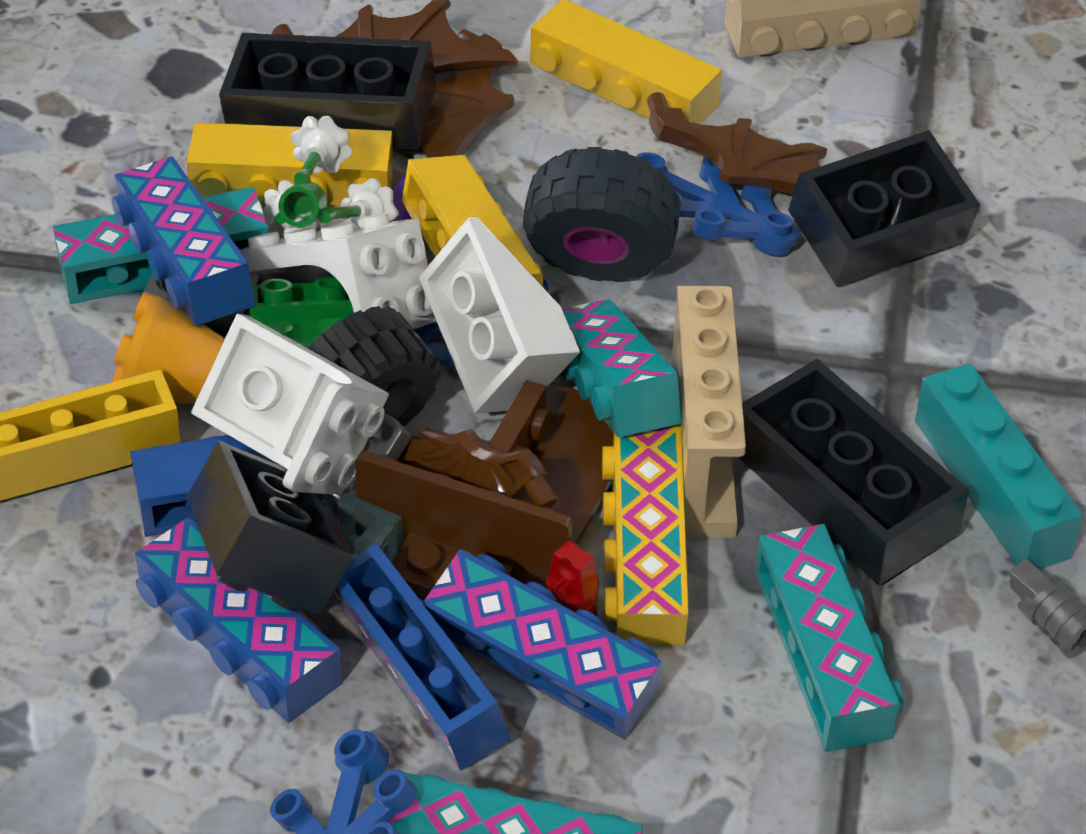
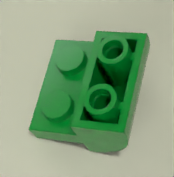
M334 276L322 277L312 283H291L285 279H269L260 285H252L255 306L250 307V317L306 348H309L313 341L320 334L327 331L331 325L354 313L347 292Z

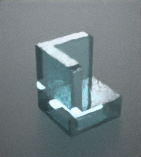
M345 493L338 501L339 527L354 557L377 543L390 562L393 563L403 545L402 517Z

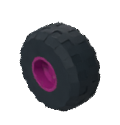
M588 147L587 149L577 150V148L566 150L559 156L555 155L541 165L535 175L533 174L525 201L523 229H525L526 237L538 255L540 254L545 262L553 267L564 270L567 274L601 282L602 280L621 282L631 278L638 279L648 275L670 257L678 232L680 199L662 170L655 168L650 161L642 157H636L618 149L609 150L602 149L601 147Z

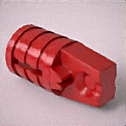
M568 540L554 552L547 578V589L556 597L557 603L575 613L579 609L585 610L597 617L599 578L596 573L595 558Z

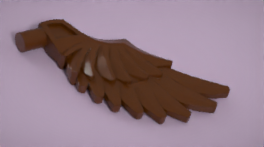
M431 428L421 429L419 431L420 437L412 435V438L397 460L400 463L431 473L444 474L453 480L478 488L500 492L513 499L527 492L533 504L538 507L550 508L558 501L545 479L548 473L543 463L531 450L526 449L513 453L494 450L486 445L473 429L456 434L440 432Z

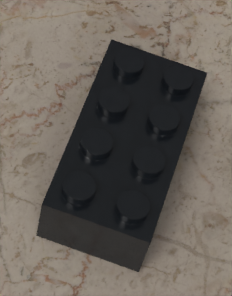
M241 33L219 93L225 124L302 127L303 121L307 116L314 117L318 122L323 116H329L337 127L342 129L392 131L393 149H419L436 90L431 41Z
M815 359L742 402L746 446L745 454L738 458L812 526L825 524L833 545L839 544L843 549L844 555L878 586L960 534L969 489L819 359Z

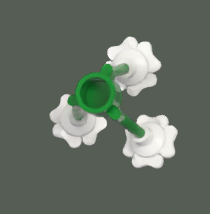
M307 116L303 121L302 127L291 134V141L296 145L293 151L294 158L305 163L302 169L294 176L295 184L288 180H283L278 185V191L270 189L265 192L266 205L263 209V214L266 222L271 223L270 233L278 232L279 236H284V228L286 227L304 228L312 223L315 224L316 229V220L329 223L334 219L351 218L352 225L358 226V218L375 214L388 213L389 221L397 219L399 213L393 204V190L388 186L381 187L378 179H368L364 184H351L348 188L350 197L343 199L341 207L336 208L327 206V197L324 190L318 184L311 182L313 172L320 173L325 168L328 172L335 173L338 171L341 162L352 154V148L346 144L350 137L349 132L337 127L331 117L323 116L318 122L314 117Z

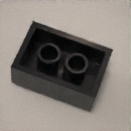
M930 130L800 173L788 211L834 284L838 287L965 242L981 205Z
M217 441L186 497L217 578L228 587L237 591L246 592L251 588L267 594L274 603L287 610L298 611L301 607L321 615L354 557L324 495L291 491L283 486V479L288 469Z

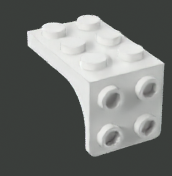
M381 213L358 218V226L352 225L351 218L321 223V231H316L314 223L304 228L290 226L284 228V238L280 239L278 232L248 238L249 247L240 250L249 264L250 271L301 265H315L327 270L344 287L354 312L359 310L364 312L368 308L380 306L381 309L391 307L400 312L413 329L436 321L419 280V276L428 267L419 218L389 222L388 213Z
M237 313L191 414L288 469L283 479V486L291 491L342 495L343 490L350 486L356 478V458L363 450L368 438L373 436L382 424L385 413L383 406L389 393L252 317Z

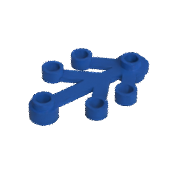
M643 152L636 156L650 161L652 166L661 169L668 177L676 193L679 195V217L694 218L692 231L698 237L708 240H715L720 237L750 238L756 249L774 256L790 253L792 246L799 242L801 230L790 216L776 211L770 199L773 191L771 188L743 184L741 196L745 201L752 204L755 211L753 212L741 206L731 184L719 179L721 174L719 167L707 157L703 158L699 177L708 184L711 191L668 172L664 158L657 154ZM682 197L690 201H682Z
M354 729L343 734L338 739L334 748L335 763L341 771L327 830L312 815L313 808L311 803L297 789H288L281 792L273 800L270 807V814L285 831H294L296 834H399L387 821L396 813L406 810L414 802L417 789L401 770H391L382 775L389 763L388 750L373 733ZM380 777L373 790L376 800L356 818L363 785L369 784Z

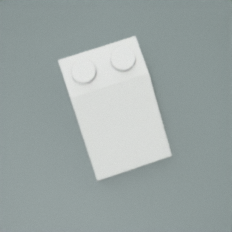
M468 217L419 276L474 413L508 411L526 380L544 385L547 388L580 353L560 305L478 217Z

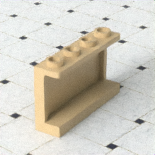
M677 286L671 366L677 372L682 424L678 425H681L685 537L736 538L738 523L732 457L743 456L746 444L732 288L729 286Z

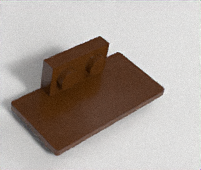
M526 380L488 446L494 450L506 453L529 449L540 459L548 473L545 479L558 499L556 504L550 508L572 518V542L578 546L603 499V492H607L612 480H602V447L613 446L614 432L604 420L597 419L593 406L588 400L581 399L578 390L553 382L546 388L544 385ZM527 492L516 498V500L534 505Z
M361 451L355 460L359 530L363 533L402 545L392 564L421 600L426 599L460 549L475 557H478L479 554L487 555L498 561L507 570V575L525 585L528 582H535L547 589V578L554 552L568 540L572 542V518L560 514L551 508L538 507L519 501L494 490H485L453 480L444 474L431 473L400 463L390 457H381Z

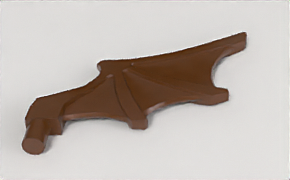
M432 0L418 13L395 18L381 17L373 14L374 8L368 4L359 10L358 18L351 26L335 36L431 41L435 74L485 67L518 66L517 58L507 49H481L460 38L453 31L446 17L445 11L451 6L449 0ZM280 24L272 31V34L294 35L287 24Z
M463 29L458 33L460 38L478 48L503 49L502 45L495 38L486 33L479 36L467 29ZM499 67L457 70L450 76L436 82V90L419 146V150L427 158L464 155L478 135L492 121L515 105L513 94L501 93L492 86L493 78Z
M655 92L647 98V105L650 110L649 124L658 140L704 155L719 167L721 171L719 179L725 183L771 188L772 190L793 195L799 174L820 167L819 159H824L827 153V148L813 143L789 145L764 137L750 128L752 120L747 118H739L736 123L724 126L688 122L681 108H669L663 93Z

